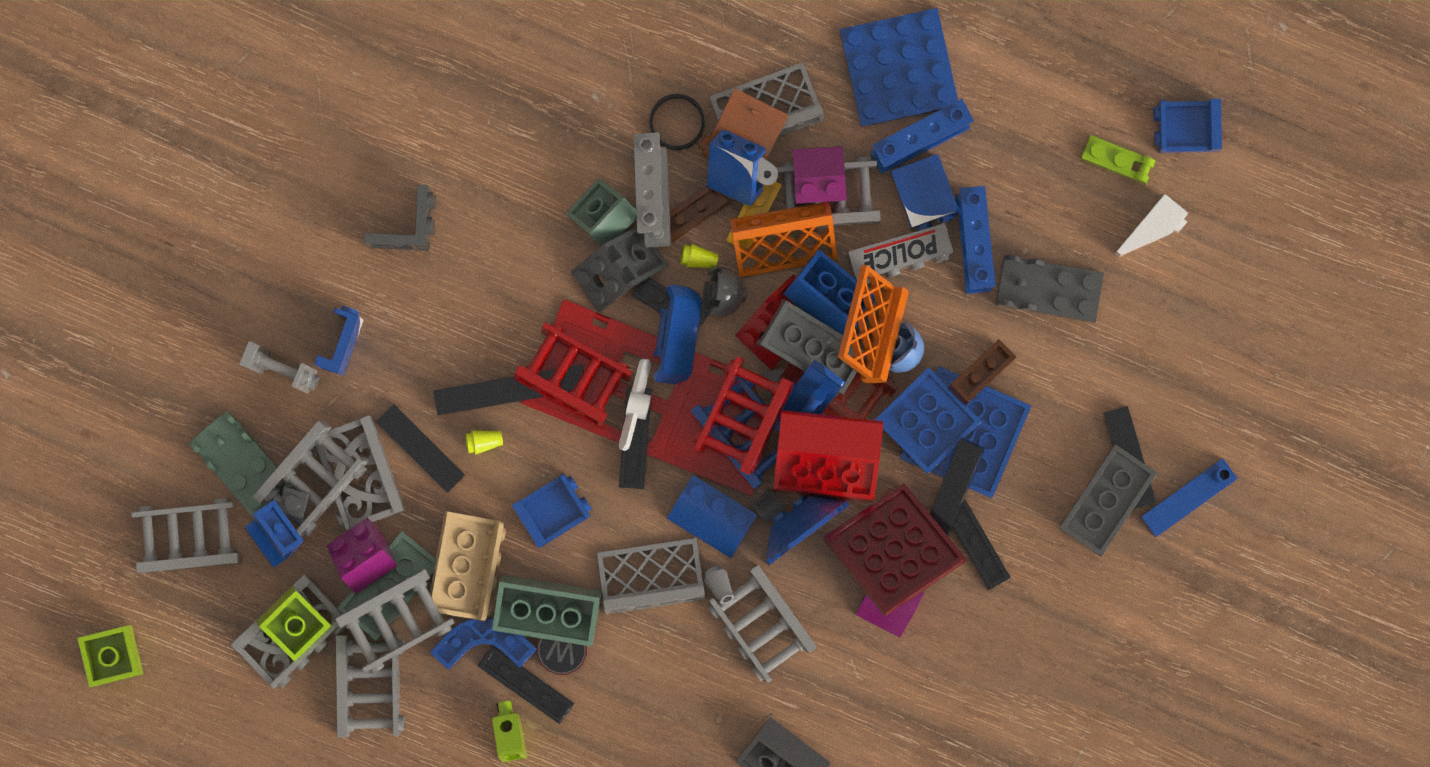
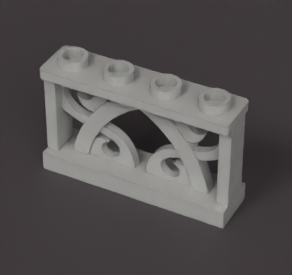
M369 415L329 430L327 432L329 438L341 439L347 446L343 451L350 457L353 455L356 460L362 458L356 450L359 448L362 453L365 448H368L370 456L367 458L369 461L366 465L376 464L378 468L367 479L366 492L360 491L348 484L343 492L350 496L343 501L340 494L332 503H336L340 513H337L336 517L340 527H345L346 531H348L367 517L372 522L406 511L372 416ZM362 426L364 432L352 442L342 434ZM317 444L313 449L315 457L320 456L322 466L340 480L344 476L346 466L334 455H330L323 445L319 446ZM330 462H338L335 473H333ZM379 480L382 483V487L380 489H375L374 487L375 494H371L372 482ZM362 500L367 501V511L363 517L357 519L349 514L350 504H356L357 511H359L362 507ZM372 502H390L392 508L371 515Z
M303 575L293 587L308 602L309 599L304 591L309 588L323 603L314 606L316 610H328L332 614L331 626L295 662L291 664L289 656L279 646H276L273 640L271 644L267 643L270 638L264 636V631L258 626L256 621L231 644L272 689L278 686L282 689L292 679L290 674L296 668L301 671L310 662L308 657L314 651L320 653L329 644L326 640L333 633L337 636L346 628L345 626L340 628L335 617L341 614L337 611L338 607L308 575ZM249 644L265 652L260 663L246 649ZM270 654H275L272 660L274 667L277 661L284 663V668L280 673L273 674L268 671L266 662Z

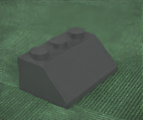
M771 717L757 732L736 761L741 767H828L830 765L827 759Z

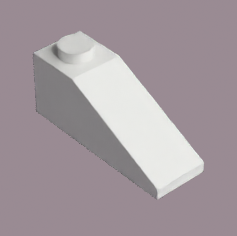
M1164 194L1115 252V255L1120 257L1166 237L1174 230L1179 233L1188 222L1184 219L1188 212Z

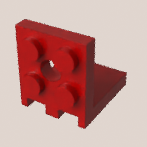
M794 274L762 303L735 335L771 370L779 363L781 358L758 345L757 341L762 337L782 299L795 305L784 295V292L796 278Z

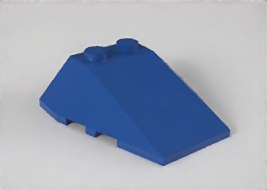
M803 495L792 504L794 506L792 511L786 514L783 510L772 519L774 524L770 527L766 555L768 566L848 507L849 503L844 500L810 496L807 499Z

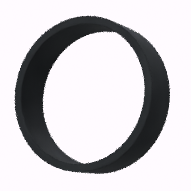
M667 95L661 98L651 111L649 119L651 133H655L653 129V116L662 103L671 99L687 100L698 109L701 115L702 124L698 135L691 142L680 146L669 145L660 139V145L667 149H687L693 146L702 136L705 125L703 111L700 105L687 95Z

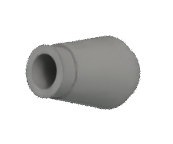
M714 566L708 569L704 574L705 585L721 604L730 603L734 599L727 571L722 569L721 566Z

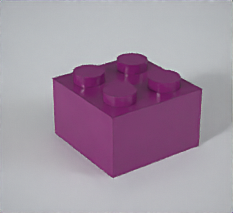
M368 517L326 545L340 578L355 594L398 566L383 533Z

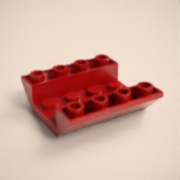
M782 410L773 492L873 503L880 461L883 421Z

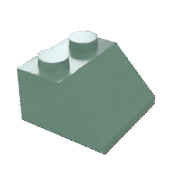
M600 178L566 213L578 227L600 246L622 235L637 218L636 209L621 194Z

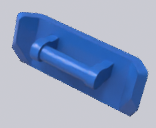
M670 284L666 289L670 297L669 310L660 308L661 319L656 350L654 349L653 356L661 357L660 368L653 376L656 382L677 384L686 381L692 373L702 299L697 292L689 287Z
M814 360L792 389L783 411L822 414L845 384V381L823 364Z

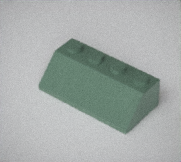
M502 575L499 581L492 630L592 646L602 591Z

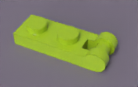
M1090 135L1081 160L1142 184H1147L1149 176H1147L1150 168L1154 167L1156 160L1150 157L1140 155ZM1134 162L1141 164L1138 172L1131 170Z

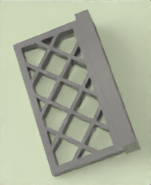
M803 62L734 87L742 92L749 89L757 92L756 99L758 100L761 95L773 99L774 101L771 106L774 108L777 101L790 106L787 112L789 116L778 137L824 121L823 110L818 102ZM801 71L803 80L800 87L787 82L790 74ZM775 81L781 84L776 96L764 91L768 82ZM805 84L807 86L808 91L803 89ZM785 86L797 91L792 102L780 98ZM734 88L710 96V101L718 120L723 110L719 109L717 101L725 98L729 99ZM803 93L811 97L813 105L804 108L796 105L800 94Z
M697 538L597 553L606 614L706 600ZM692 545L694 554L688 562L676 555L682 546ZM676 547V549L673 552L669 549ZM663 549L670 554V557L663 566L652 559L657 550ZM649 551H651V553H650L649 555H646V554L644 553V552H649ZM635 553H639L646 558L638 570L626 562ZM615 557L621 563L611 573L604 568L603 558ZM673 558H676L685 565L677 577L666 569ZM694 559L696 568L690 565ZM648 561L660 569L652 580L641 573ZM623 565L635 572L627 584L616 577ZM689 568L697 574L698 583L686 584L680 578ZM663 571L674 579L667 588H661L655 583ZM605 573L610 576L607 581H606ZM638 575L649 582L645 590L640 592L630 587ZM613 579L624 586L619 595L608 596L607 586ZM679 582L681 586H675V584ZM652 585H653L655 588H657V589H654V590H649V589L652 587ZM627 589L632 592V593L624 594Z

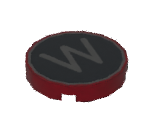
M540 638L537 644V656L541 665L547 671L556 675H568L577 671L583 665L587 656V646Z

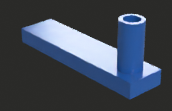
M1222 458L1143 514L1141 519L1154 537H1157L1238 478Z

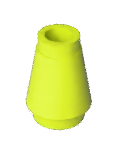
M692 243L690 245L684 244L680 264L685 265L686 268H711L717 265L718 254Z
M471 430V433L465 434L468 454L474 453L476 455L503 445L501 431Z

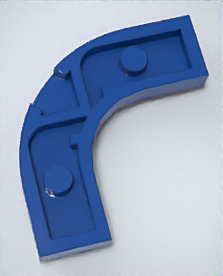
M487 618L486 621L472 619L457 625L430 653L446 669L450 670L468 650L477 645L488 644L499 648L518 667H521L535 653L537 648L523 635L493 631L494 619Z

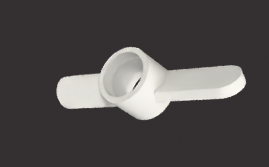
M641 359L638 365L619 441V449L623 451L628 450L630 447L637 418L646 420L651 395L644 394L651 368L649 359Z

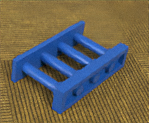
M963 99L873 144L874 150L870 151L873 160L877 161V168L882 175L969 130V124L974 122Z
M985 186L960 188V194H956V202L959 209L958 221L966 294L991 292V287L996 286Z
M737 376L736 380L738 383L731 390L739 394L745 390L754 401L766 405L753 389L755 384ZM727 399L724 404V407L728 405L731 401ZM715 402L710 407L698 404L691 410L703 427ZM746 408L734 419L744 424L756 412ZM778 419V421H777V423H776V426H775L773 432H774L776 429H777L778 431L780 430V420H779V419ZM716 422L710 435L711 437L743 452L745 450L749 451L752 445L750 438L744 444L735 446L730 440L734 430L724 425L720 427ZM777 449L757 465L753 475L740 471L753 489H758L765 483L762 477L764 472L776 463ZM727 455L740 471L742 465L739 464V461Z

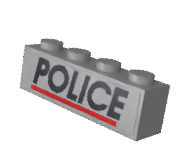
M945 223L849 251L847 255L854 278L857 280L861 265H868L879 275L886 274V277L890 278L900 275V270L910 267V270L914 271L925 267L924 263L934 260L935 264L949 260L948 255H952L953 249ZM867 277V284H870L869 277Z

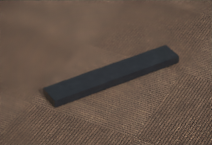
M582 364L568 368L559 383L561 385L560 388L567 392L573 391L584 372ZM556 369L541 371L538 375L547 380L552 377ZM514 376L433 390L438 416L544 397L514 380Z

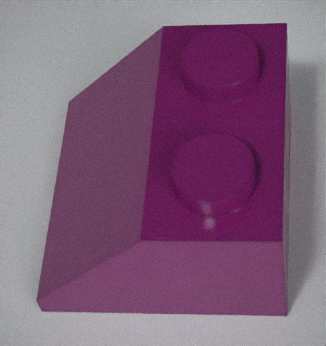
M843 146L792 149L796 203L847 200Z
M924 592L919 593L886 617L868 595L865 594L855 615L900 638L913 617Z

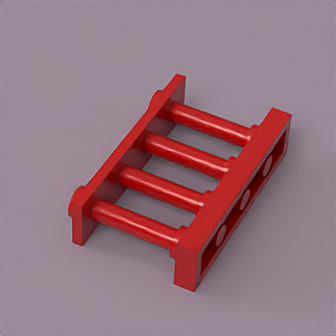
M544 322L541 333L546 338L530 365L525 368L519 365L514 373V380L602 428L608 416L604 412V406L620 379L630 380L632 371L629 370L630 367L619 360L614 362L564 334V330L553 323L548 325ZM556 341L567 347L568 350L552 377L546 380L538 375V369ZM578 353L590 360L573 391L567 392L560 388L561 385L559 383ZM601 366L612 372L596 402L590 405L582 400V394L597 368Z
M737 356L735 360L732 359L729 362L725 372L728 374L703 430H698L693 442L696 443L695 450L703 451L705 446H709L738 460L739 464L742 465L740 471L753 475L795 382L786 378H782L781 382L771 381L742 367L745 359ZM737 376L771 391V395L774 397L770 405L760 404L731 390ZM728 399L760 414V418L763 419L760 427H755L754 429L722 414L721 411L726 400ZM716 422L749 437L750 441H752L749 451L745 450L743 452L711 437L710 435Z

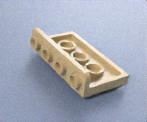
M448 511L444 512L430 588V595L441 614L486 621L487 616H490L492 611L491 592L495 590L497 578L494 577L495 570L501 561L499 548L506 534L503 521Z

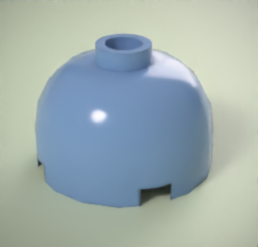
M908 322L900 325L889 369L891 372L903 373L912 370L918 365L924 355L925 346L923 338Z

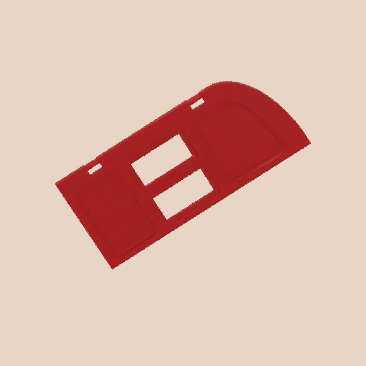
M563 299L554 324L564 330V334L614 362L617 360L621 361L626 351L660 365L661 357L653 356L654 349L656 350L657 336ZM594 318L607 323L606 329L593 325ZM555 341L538 372L557 369L568 348ZM695 352L691 376L686 381L675 384L669 401L653 394L651 395L650 410L663 416L652 443L648 441L647 455L752 497L753 487L727 455L709 446H705L703 451L694 449L696 445L693 442L695 435L699 429L703 430L704 427L692 414L691 410L698 404L710 407L716 402L728 376L725 373L728 365ZM577 353L570 366L582 364L583 371H585L590 360ZM710 365L724 370L722 376L708 371ZM599 366L587 385V390L583 392L582 400L590 405L595 403L612 372ZM619 381L612 395L626 400V389L633 386ZM754 385V386H753V389H754V390L757 392V394L759 395V393H758V391H757V389H756V387H755V385ZM745 390L741 393V395L752 399ZM546 397L525 400L521 403L617 443L620 441L621 430L607 424L599 428ZM731 401L722 409L721 413L734 419L746 408ZM756 413L744 424L754 429L755 427L759 428L763 419L760 418V414ZM736 431L732 433L730 438L735 446L738 444L742 445L749 439V437ZM762 454V456H761V458H760L758 464L762 461V459H763V454Z

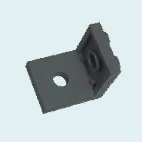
M418 185L415 235L365 233L364 243L369 248L429 251L430 235L435 233V220L431 217V210L436 209V195H434V192H432L428 185Z
M637 227L603 244L573 269L571 273L597 312L600 313L632 287L663 271L669 265L657 247H645L644 233H637ZM634 252L639 255L640 259L635 256ZM599 274L603 277L604 284L600 281Z

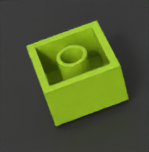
M293 586L256 621L258 626L294 662L331 626Z
M132 625L77 638L89 687L144 674Z

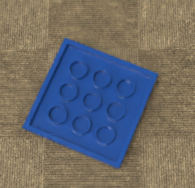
M938 8L840 29L861 127L939 111L958 101Z
M938 366L935 373L948 387L960 376ZM986 386L966 405L982 422L965 439L985 448L969 489L993 498L1031 405ZM957 446L930 472L944 478ZM903 450L899 459L919 467Z

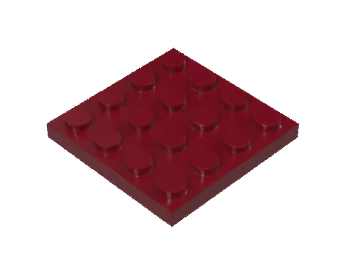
M904 483L825 535L823 539L885 617L966 561V557Z

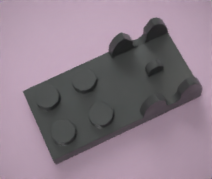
M1005 255L996 306L1095 323L1104 273L1045 263L1038 259L1028 260L1015 255Z
M784 299L781 300L780 306L762 337L758 339V345L773 352L779 358L791 363L806 372L814 360L818 361L845 381V384L838 391L842 395H844L857 373L855 369L838 358L843 338L842 334ZM850 344L848 355L853 357L854 352Z
M1115 444L1082 494L1072 505L1068 515L1061 521L1058 529L1102 557L1157 472Z

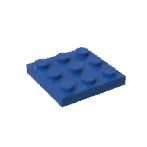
M929 367L875 419L883 421V430L926 474L932 471L958 445L961 438H965L982 422L948 389V386Z

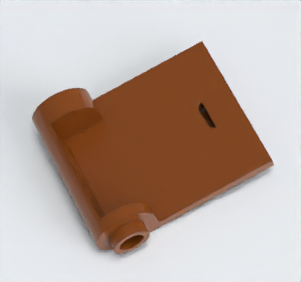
M734 88L713 132L709 137L704 135L698 147L702 150L700 155L709 159L710 142L722 129H725L765 147V154L762 157L767 159L789 115Z

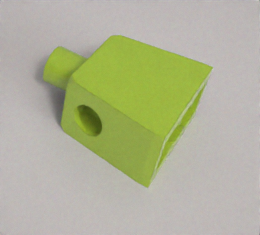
M511 701L497 703L498 717H493L492 721L499 759L502 762L527 758L519 715L517 713L513 714ZM507 725H512V729L509 732H504V728Z

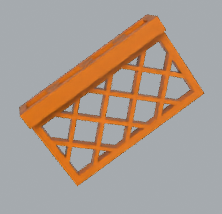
M829 202L730 219L739 277L805 266L823 243L831 247L832 253H826V255L833 261L838 260L833 217ZM828 225V229L822 236L813 231L817 226ZM794 230L804 232L797 240L789 236V233ZM776 234L779 236L773 244L763 240L767 235ZM809 235L817 239V242L811 248L802 244ZM749 238L754 240L748 249L739 245L738 241ZM783 240L793 244L787 252L777 248ZM759 244L768 249L762 257L753 253ZM797 248L807 252L803 258L798 259L791 255ZM773 252L782 257L776 263L767 261ZM748 257L758 261L753 267L743 268L742 264Z
M861 265L838 358L862 374L861 380L866 384L882 383L887 381L909 291L904 287H895L868 265ZM867 277H869L872 286L869 289L866 282ZM871 293L874 294L876 305L874 306L872 305L870 297ZM862 298H863V301H864V304H865V308H866V310L863 311V312H862V308H861V300H862ZM866 315L868 316L870 323V327L868 329L866 327L864 319ZM856 321L860 330L859 334H856L855 330ZM860 338H862L865 349L861 351L858 341ZM850 344L854 352L853 357L848 355Z

